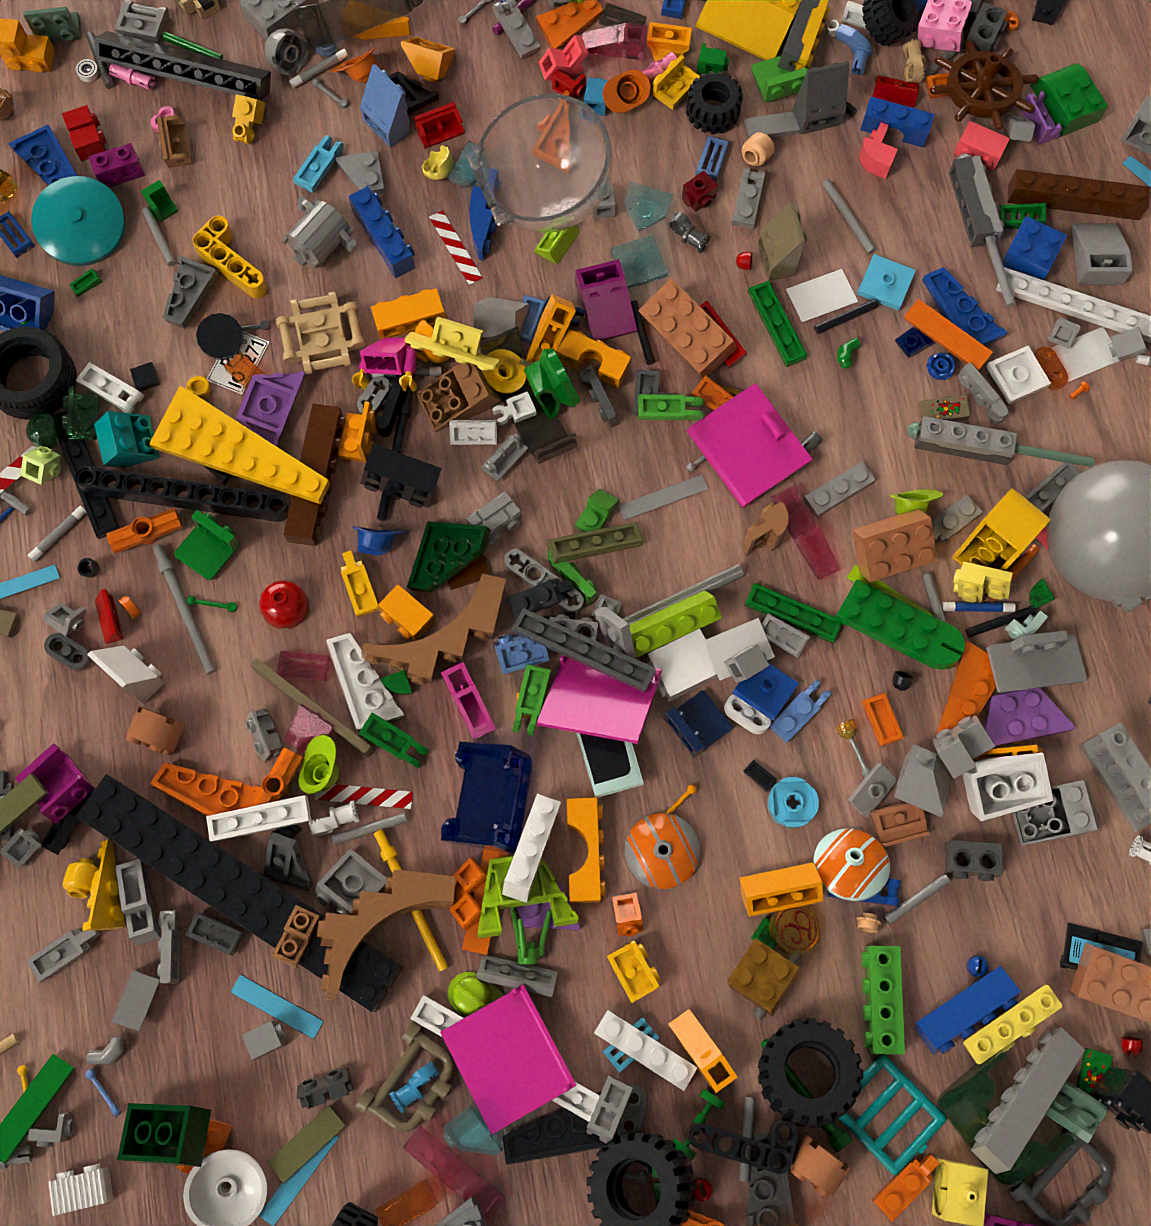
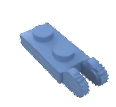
M817 679L805 692L802 691L769 726L786 744L820 710V706L832 694L829 690L825 691L815 703L809 695L819 687L821 682Z

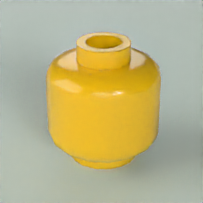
M85 858L79 859L78 862L70 863L67 866L63 879V888L67 891V894L79 899H85L88 895H91L92 879L95 871H98L99 868L94 865L92 860Z

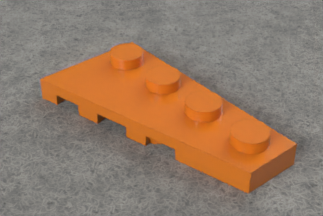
M965 641V648L958 661L956 674L951 684L947 703L944 706L936 734L944 729L951 730L958 726V722L965 717L971 716L972 718L975 715L978 717L996 688L988 653L969 641Z

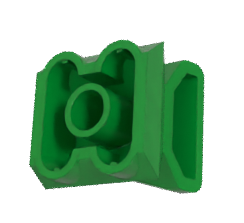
M543 349L540 359L524 369V373L548 419H552L559 413L561 403L575 408L580 401V397L555 350Z

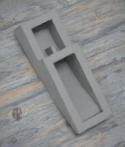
M136 859L115 866L121 909L126 916L129 939L135 946L159 939L161 935L157 914L142 860Z

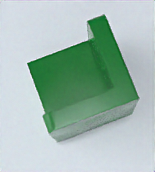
M160 180L140 191L159 222L178 212L176 205L169 197Z

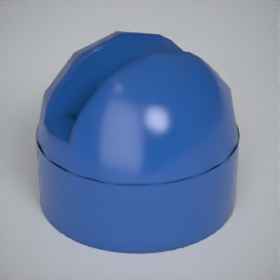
M973 956L967 961V971L974 977H982L987 974L989 963L982 956ZM979 960L982 961L980 973L977 972L979 967Z

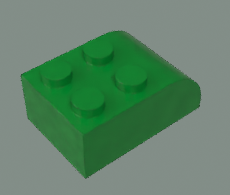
M1077 63L1039 77L1036 83L1030 84L1037 97L1040 92H1044L1045 99L1043 103L1055 126L1059 123L1061 124V137L1099 122L1108 107L1085 68Z

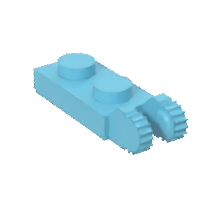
M328 135L324 136L294 176V184L314 193L335 162V157H339L342 152L343 143L336 141L331 150L327 151L332 143V138Z

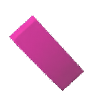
M461 661L440 671L473 739L475 740L495 730L494 723L464 662Z

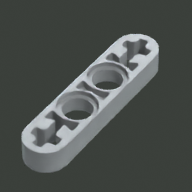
M518 549L510 550L505 556V566L508 571L531 587L554 579H558L559 583L563 582L562 579ZM520 557V564L525 567L523 573H521L522 567L520 565H511V558L516 559ZM532 569H537L541 572V577L538 580H531L528 577V572ZM574 589L567 592L566 596L571 600L577 598L578 606L574 604L571 607L568 606L569 601L566 598L561 603L556 604L567 613L573 612L576 614L582 610L584 599L582 594Z

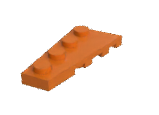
M165 762L150 782L152 787L205 816L251 807L262 788L245 785L243 782L222 779L212 774L206 775Z

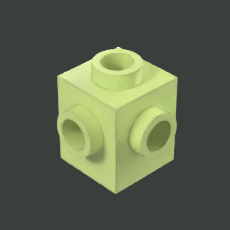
M39 446L23 455L21 476L40 485L44 484L60 473L61 455L53 452L48 447Z

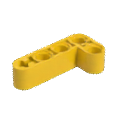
M223 216L212 217L193 237L192 242L198 256L250 297L255 299L264 297L268 288L262 273L227 247L233 238L227 219Z

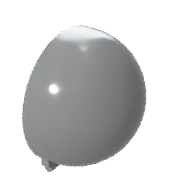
M1115 460L1084 470L1063 488L1052 506L1049 515L1051 520L1047 524L1048 551L1058 572L1073 587L1091 597L1110 601L1116 608L1122 607L1125 612H1129L1142 604L1140 597L1145 601L1151 599V464L1135 460Z

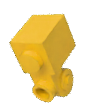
M236 94L232 117L236 118L232 130L234 141H240L245 144L252 143L255 137L252 126L254 123L262 125L265 102Z

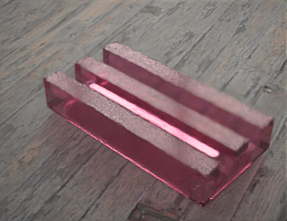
M280 651L277 674L281 677L327 681L326 675L330 657L326 655ZM285 658L319 661L323 663L322 665H313L285 662ZM283 668L321 671V674L283 670Z

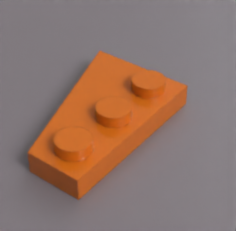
M576 0L573 3L536 16V22L550 48L560 49L566 42L569 43L574 35L581 30H586L602 17L603 9L598 0H583V3H578Z

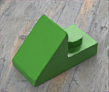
M599 488L587 499V506L575 523V528L581 532L602 529L617 506L619 499Z

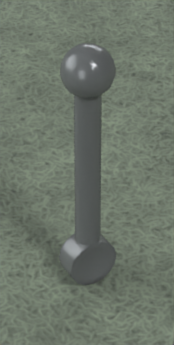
M266 320L261 321L260 324L241 326L242 331L259 328L268 330L270 327L269 322Z

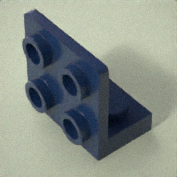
M704 690L697 693L679 708L675 709L673 707L666 712L664 718L694 758L732 730V725Z

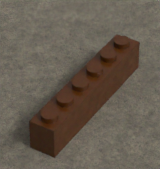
M1016 169L1008 184L1007 203H1046V208L1131 220H1140L1148 209L1150 202L1149 186Z
M312 404L300 462L328 479L330 486L321 504L292 495L283 534L287 542L316 546L317 539H321L323 526L320 525L321 519L327 513L326 496L331 494V473L336 471L337 460L335 459L336 451L339 452L341 438H339L340 431L344 429L346 420L340 407Z

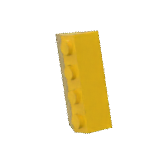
M707 0L695 27L763 60L776 57L801 0Z

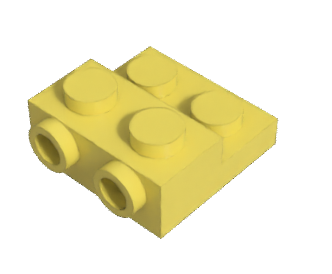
M963 562L961 570H956L953 592H957L958 597H962L964 601L971 603L976 601L982 602L984 594H988L989 597L994 599H1009L1013 573Z

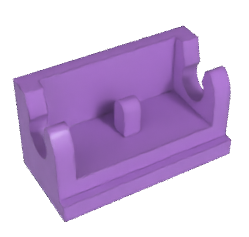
M1043 91L1040 92L1036 99L1034 93H1032L1025 100L1034 105L1035 111L1029 114L1021 110L1024 117L1034 122L1033 134L1039 145L1058 139L1062 130L1060 123L1055 126L1043 103L1045 99Z

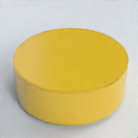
M194 376L187 382L186 389L204 400L210 395L211 385L205 377Z

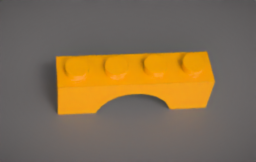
M597 798L567 799V827L577 831L584 838L588 847V857L585 864L577 872L569 875L570 903H598L601 901V896H605V881H600V870H604V855H599V845H603V830H598V820H602V804L597 805Z

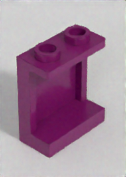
M54 743L15 777L18 783L30 774H34L49 793L38 803L41 807L40 812L55 824L95 789L70 756Z

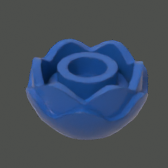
M937 353L929 357L927 370L931 377L937 380H946L954 374L956 363L952 356L946 353Z

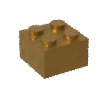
M755 938L727 980V984L734 991L773 1017L801 974L800 967Z

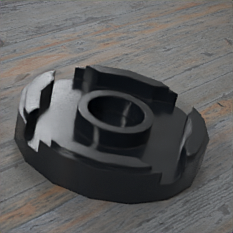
M223 313L211 314L204 318L197 328L196 337L199 347L203 353L214 359L224 360L233 357L238 353L243 344L242 328L237 320L230 315Z

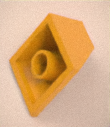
M417 36L401 42V46L417 74L423 75L424 79L430 82H436V80L445 77L456 48Z

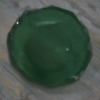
M40 412L33 415L26 426L27 438L36 447L55 448L58 445V436L63 434L61 421L53 413Z

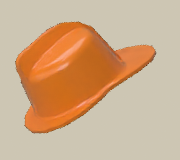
M374 47L361 56L335 66L330 72L344 70L354 81H368L372 65L375 64L378 67L373 55V51L376 48Z
M632 69L607 81L603 88L602 96L608 109L616 113H623L645 102L650 94L651 86L649 79L644 73Z

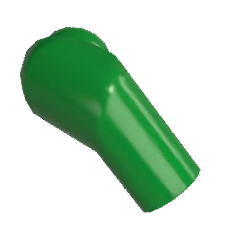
M854 337L838 348L837 362L844 369L852 366V352L861 347L857 337Z

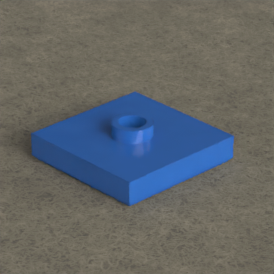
M768 663L769 666L747 680L740 681L732 694L773 721L799 683Z

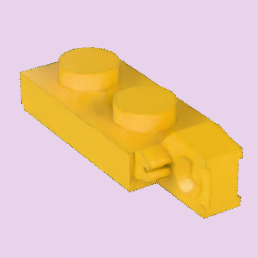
M351 550L342 553L346 566L341 567V574L356 617L359 618L379 611L380 609L364 564H362V561H355Z

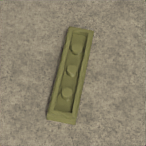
M637 522L548 539L547 541L554 564L640 547L644 544V539Z

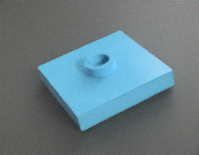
M874 254L857 295L869 300L875 299L877 303L899 311L916 270Z

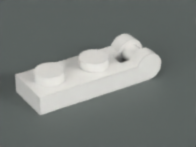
M90 362L76 379L79 385L117 406L125 413L132 414L135 410V404L141 402L144 398L141 392ZM125 393L129 395L126 402L122 400V397L125 395Z

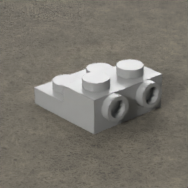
M349 849L316 884V898L322 905L328 906L330 904L337 910L335 914L351 915L353 899H358L361 891L380 893L386 885L387 878L352 849Z

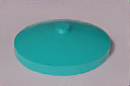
M71 176L53 182L40 193L34 203L31 215L33 233L44 251L57 261L73 266H87L104 260L117 249L125 232V214L117 196L105 184L89 177Z

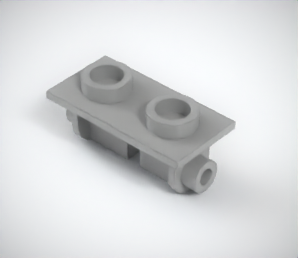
M518 434L510 435L484 463L481 470L496 481H499L529 448L520 442L522 439Z
M252 709L246 719V727L248 732L253 734L256 741L254 742V747L257 755L261 756L265 763L271 754L273 757H278L282 752L283 746L277 732L270 735L267 733L275 729L270 713L266 712L265 709H260L255 714L254 709Z

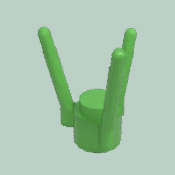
M512 907L511 915L517 945L518 964H537L538 956H544V944L552 912L551 910L547 911L539 945L536 947V942L525 941L523 920L521 918L518 919L516 907Z

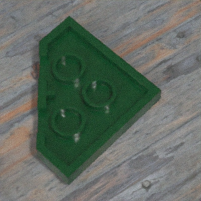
M427 521L407 587L412 591L433 592L485 552L491 529L480 525Z

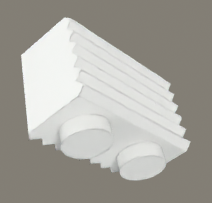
M99 1163L83 1167L84 1173L74 1175L73 1170L56 1174L57 1180L49 1182L53 1216L113 1201L110 1168L101 1169Z

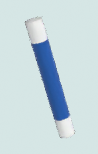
M941 603L943 611L1015 612V603Z

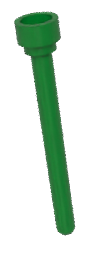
M765 1039L761 1042V1047L763 1049L769 1041L768 1039ZM786 1062V1079L793 1089L805 1098L814 1099ZM834 1123L822 1125L829 1134L828 1138L831 1141L829 1144L836 1153L853 1140L846 1130L843 1131L841 1128H837Z

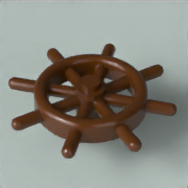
M969 40L965 44L968 53L959 57L954 63L942 56L935 58L937 65L950 72L946 84L932 86L930 93L932 95L948 93L952 102L960 108L955 115L957 122H961L967 114L982 118H992L995 128L1001 130L1004 127L1001 115L1009 112L1014 106L1029 114L1035 111L1034 105L1019 97L1022 93L1023 85L1036 83L1039 77L1036 74L1021 75L1018 68L1009 61L1013 55L1012 48H1007L1002 55L977 51L974 42ZM974 68L975 74L966 69ZM998 73L1001 74L1004 78H998ZM958 76L969 82L959 83ZM1010 86L1011 93L1000 87ZM965 91H972L973 93L969 96ZM993 95H995V96L1001 98L1002 100H1000V101H995V98H994Z

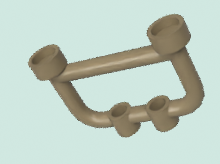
M415 1021L410 1024L401 1038L409 1044V1047L375 1095L366 1089L355 1105V1108L360 1112L364 1113L367 1109L393 1129L400 1132H409L416 1129L423 1119L428 1122L437 1109L433 1104L438 1096L444 1099L452 1087L448 1083L454 1072L452 1056L419 1032L422 1026ZM422 1046L443 1062L444 1069L412 1118L408 1121H402L381 1105Z

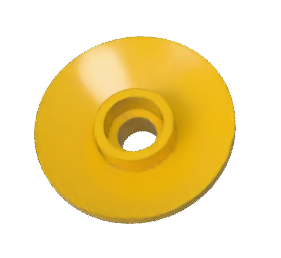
M497 349L487 355L499 359V364L495 370H482L483 377L491 388L501 393H513L523 386L526 380L525 366L519 363L521 358L506 349Z

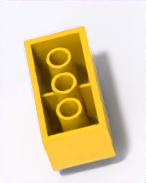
M1011 488L980 522L952 558L961 566L963 562L1005 571L1051 519L1015 489Z

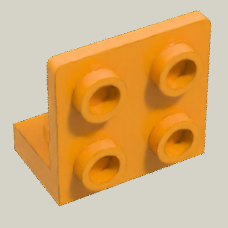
M365 401L362 415L347 413L338 453L339 459L366 463L374 444L371 441L372 435L377 433L375 410H372L370 402Z

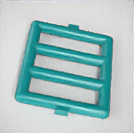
M880 1054L863 1072V1079L860 1081L862 1089L883 1067L894 1077V1080L856 1121L847 1112L839 1120L892 1175H898L917 1153L922 1154L927 1149L926 1143L945 1124L946 1116L887 1055ZM903 1087L914 1099L874 1141L864 1128ZM923 1107L933 1120L901 1155L893 1161L883 1148Z

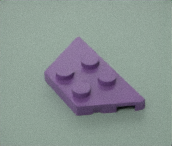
M305 372L253 375L236 416L237 421L277 447L304 379Z
M1041 688L1015 691L989 698L988 716L985 719L984 728L995 747L1065 733L1075 729L1070 720Z

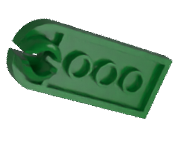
M857 579L835 617L836 621L934 669L943 670L955 667L965 648L964 638L961 632L954 626Z

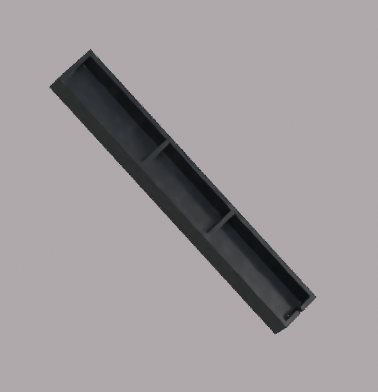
M107 774L75 816L274 948L278 945L284 933V927L296 905L319 915L318 922L324 920L325 916ZM317 923L299 965L322 979L323 974H328L329 964H324L326 948L331 947L320 946L321 937H317ZM362 941L347 962L342 974L339 991L370 1012H376L388 994L386 990L381 989L382 986L392 987L404 967Z

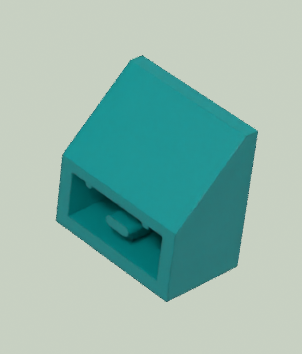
M107 411L94 424L103 466L126 468L156 460L160 457L158 450L149 445L154 436L150 416Z

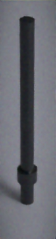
M406 388V392L404 391L402 403L399 404L397 411L399 417L391 450L398 453L401 452L407 420L411 417L412 412L411 401L414 391L410 388ZM382 492L376 518L380 521H386L390 497L385 492Z

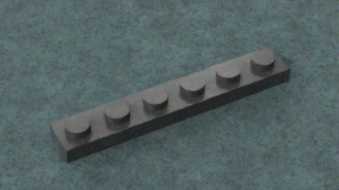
M525 608L522 609L512 628V631L520 636L646 693L656 673V668Z

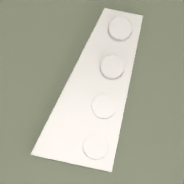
M348 633L327 639L326 643L356 732L361 730L371 713L378 715L387 722L403 718V712L398 708L393 697L380 681L376 671L365 661L366 658H362V650L352 635Z

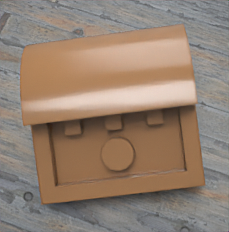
M782 501L776 505L771 503L763 508L758 523L752 525L747 530L748 533L744 538L741 548L746 556L764 545H767L771 552L779 545L789 520L788 511Z

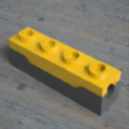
M801 0L777 67L791 72L810 67L814 57L810 53L811 51L815 52L820 40L816 36L821 35L825 25L822 20L826 21L830 11V7H827L829 0Z

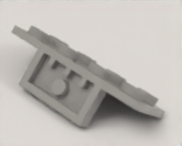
M1066 630L1023 635L1009 643L987 646L998 693L1087 681L1076 636L1074 634L1067 635Z

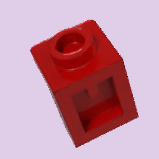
M558 69L552 74V89L562 96L565 90L569 91L571 102L577 97H581L586 91V75L583 73L575 81L568 74H564Z

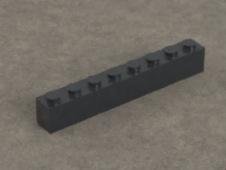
M110 31L95 37V60L257 100H262L270 94V71Z

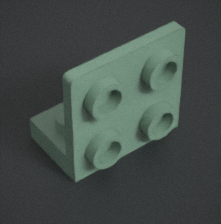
M67 7L23 12L33 35L48 36L51 42L81 39L80 16L78 12H69Z

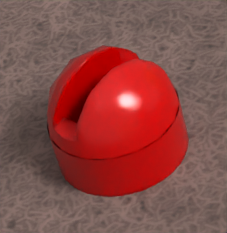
M741 252L736 258L738 268L751 270L752 252Z
M1121 1037L1122 1051L1127 1056H1130L1131 1051H1133L1134 1057L1139 1056L1143 1051V1039Z
M698 1178L694 1180L696 1181V1190L691 1191V1194L696 1200L704 1202L711 1197L713 1189L708 1180ZM700 1183L703 1184L704 1191L707 1195L703 1198L698 1187V1184Z

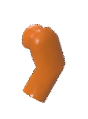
M1006 10L1008 11L1004 19L1008 21L1006 29L1015 31L1018 29L1020 21L1013 11Z

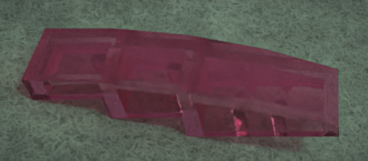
M794 485L772 495L771 498L775 505L781 501L785 505L789 516L787 529L817 579L821 580L839 571L838 563L821 528L816 526L808 507L803 506Z
M421 1125L403 1146L409 1154L464 1201L476 1193L486 1219L490 1220L505 1201L506 1197L503 1193L487 1182L481 1174L464 1162L458 1154Z

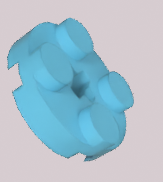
M788 777L773 786L768 795L767 804L769 812L777 824L787 828H799L813 819L818 811L819 799L817 792L806 783L807 781L798 777ZM790 796H794L795 800L800 802V805H797L795 809H791L786 801L790 800Z

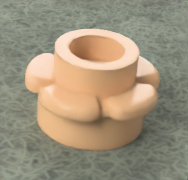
M862 913V917L856 918L858 922L857 929L868 933H877L878 926L882 924L880 921H877V916L871 913Z

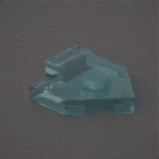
M630 182L624 206L638 232L667 217L673 194Z

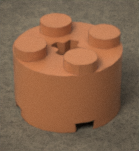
M138 706L126 733L127 737L125 740L137 745L146 746L152 751L171 756L172 752H175L186 724Z
M806 1133L795 1149L790 1169L801 1181L810 1180L814 1186L813 1189L827 1199L829 1195L833 1196L850 1171L851 1166L846 1162L842 1163L839 1161L837 1154L817 1139L813 1138L812 1140L810 1135Z

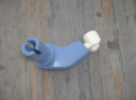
M832 20L831 27L834 29L826 27V34L829 37H837V40L849 46L855 55L851 73L859 75L860 72V75H863L867 58L872 55L871 43L858 30L845 24L839 26L837 20Z

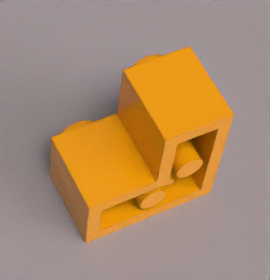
M0 19V56L7 68L16 71L51 72L55 49L49 37L27 35L19 20Z

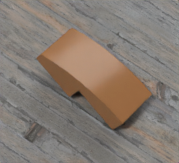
M296 905L284 927V933L272 954V958L297 968L320 916Z

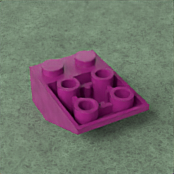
M620 260L575 270V285L592 340L602 341L637 332L627 283Z

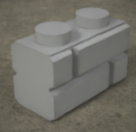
M503 492L468 516L466 521L467 525L487 526L491 529L487 543L492 545L501 538L503 532L506 530L513 531L521 524L522 513L508 494Z

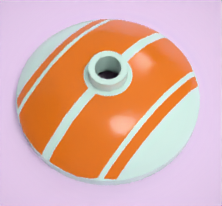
M839 829L827 834L819 842L813 857V863L822 880V886L831 894L845 900L862 901L875 896L883 889L890 874V861L884 847L873 836L857 829ZM855 854L859 859H853L851 855Z

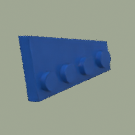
M48 124L8 143L10 148L48 186L59 179L77 176Z
M944 267L924 275L922 281L943 317L984 346L1006 337L1008 332L1003 327L999 328L996 325L994 318L978 306V302L973 296L969 297L963 291L964 287Z

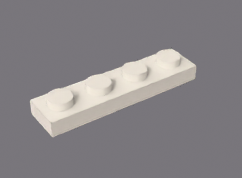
M303 795L206 816L210 842H216L310 822L311 814L308 796Z
M609 1010L606 1011L594 1031V1034L683 1091H685L698 1068Z

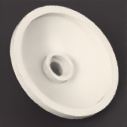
M237 1150L213 1152L203 1158L201 1167H193L186 1179L183 1194L186 1212L197 1226H248L258 1217L264 1207L267 1196L266 1176L259 1163L244 1152ZM224 1182H229L231 1184V1187L228 1189L222 1188L221 1184Z

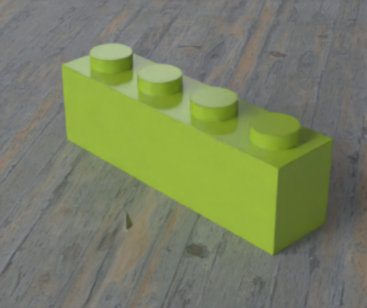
M704 590L630 624L629 628L636 658L721 619L722 616L714 596Z

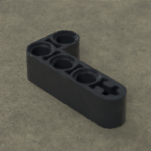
M777 1120L771 1125L767 1143L714 1126L695 1122L688 1127L686 1138L690 1145L697 1149L772 1173L783 1174L791 1167L798 1139V1130L790 1121ZM787 1125L790 1135L786 1140L782 1141L778 1137V1130L781 1126ZM700 1128H702V1133L713 1137L712 1148H709L711 1142L700 1139L699 1143H697V1139L693 1137L694 1131L699 1132ZM724 1136H729L732 1141V1146L728 1151H721L719 1148V1141ZM754 1144L758 1150L757 1155L754 1159L749 1160L745 1156V1149L748 1145ZM779 1152L783 1156V1163L780 1167L774 1168L771 1164V1158L775 1153Z

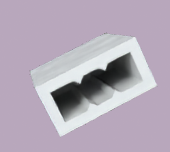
M700 629L647 655V662L645 664L662 668V675L657 689L662 697L666 696L668 702L718 678L703 642L706 639Z

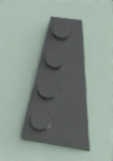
M778 1130V1137L782 1140L781 1131ZM769 1132L753 1134V1139L767 1143ZM752 1144L751 1159L756 1157L758 1151L754 1144ZM779 1152L775 1153L771 1158L772 1166L778 1168L783 1163V1156ZM754 1166L750 1167L746 1226H796L787 1172L776 1174Z

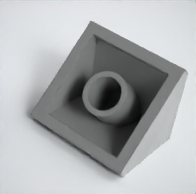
M488 296L474 303L473 328L483 331L481 339L516 345L530 304Z

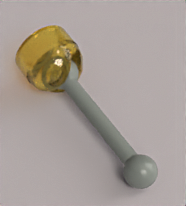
M851 719L835 726L841 738L849 739L863 769L862 775L866 777L871 769L867 768L853 738L856 735L857 727L854 720Z

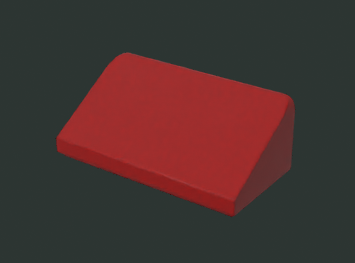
M877 75L872 97L914 108L919 93V84Z
M102 589L95 599V604L105 644H110L123 640V634L113 595L106 589Z

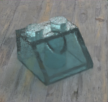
M472 1104L442 1127L445 1131L442 1136L451 1148L456 1146L460 1151L498 1155L504 1148L494 1134L491 1135L485 1121Z

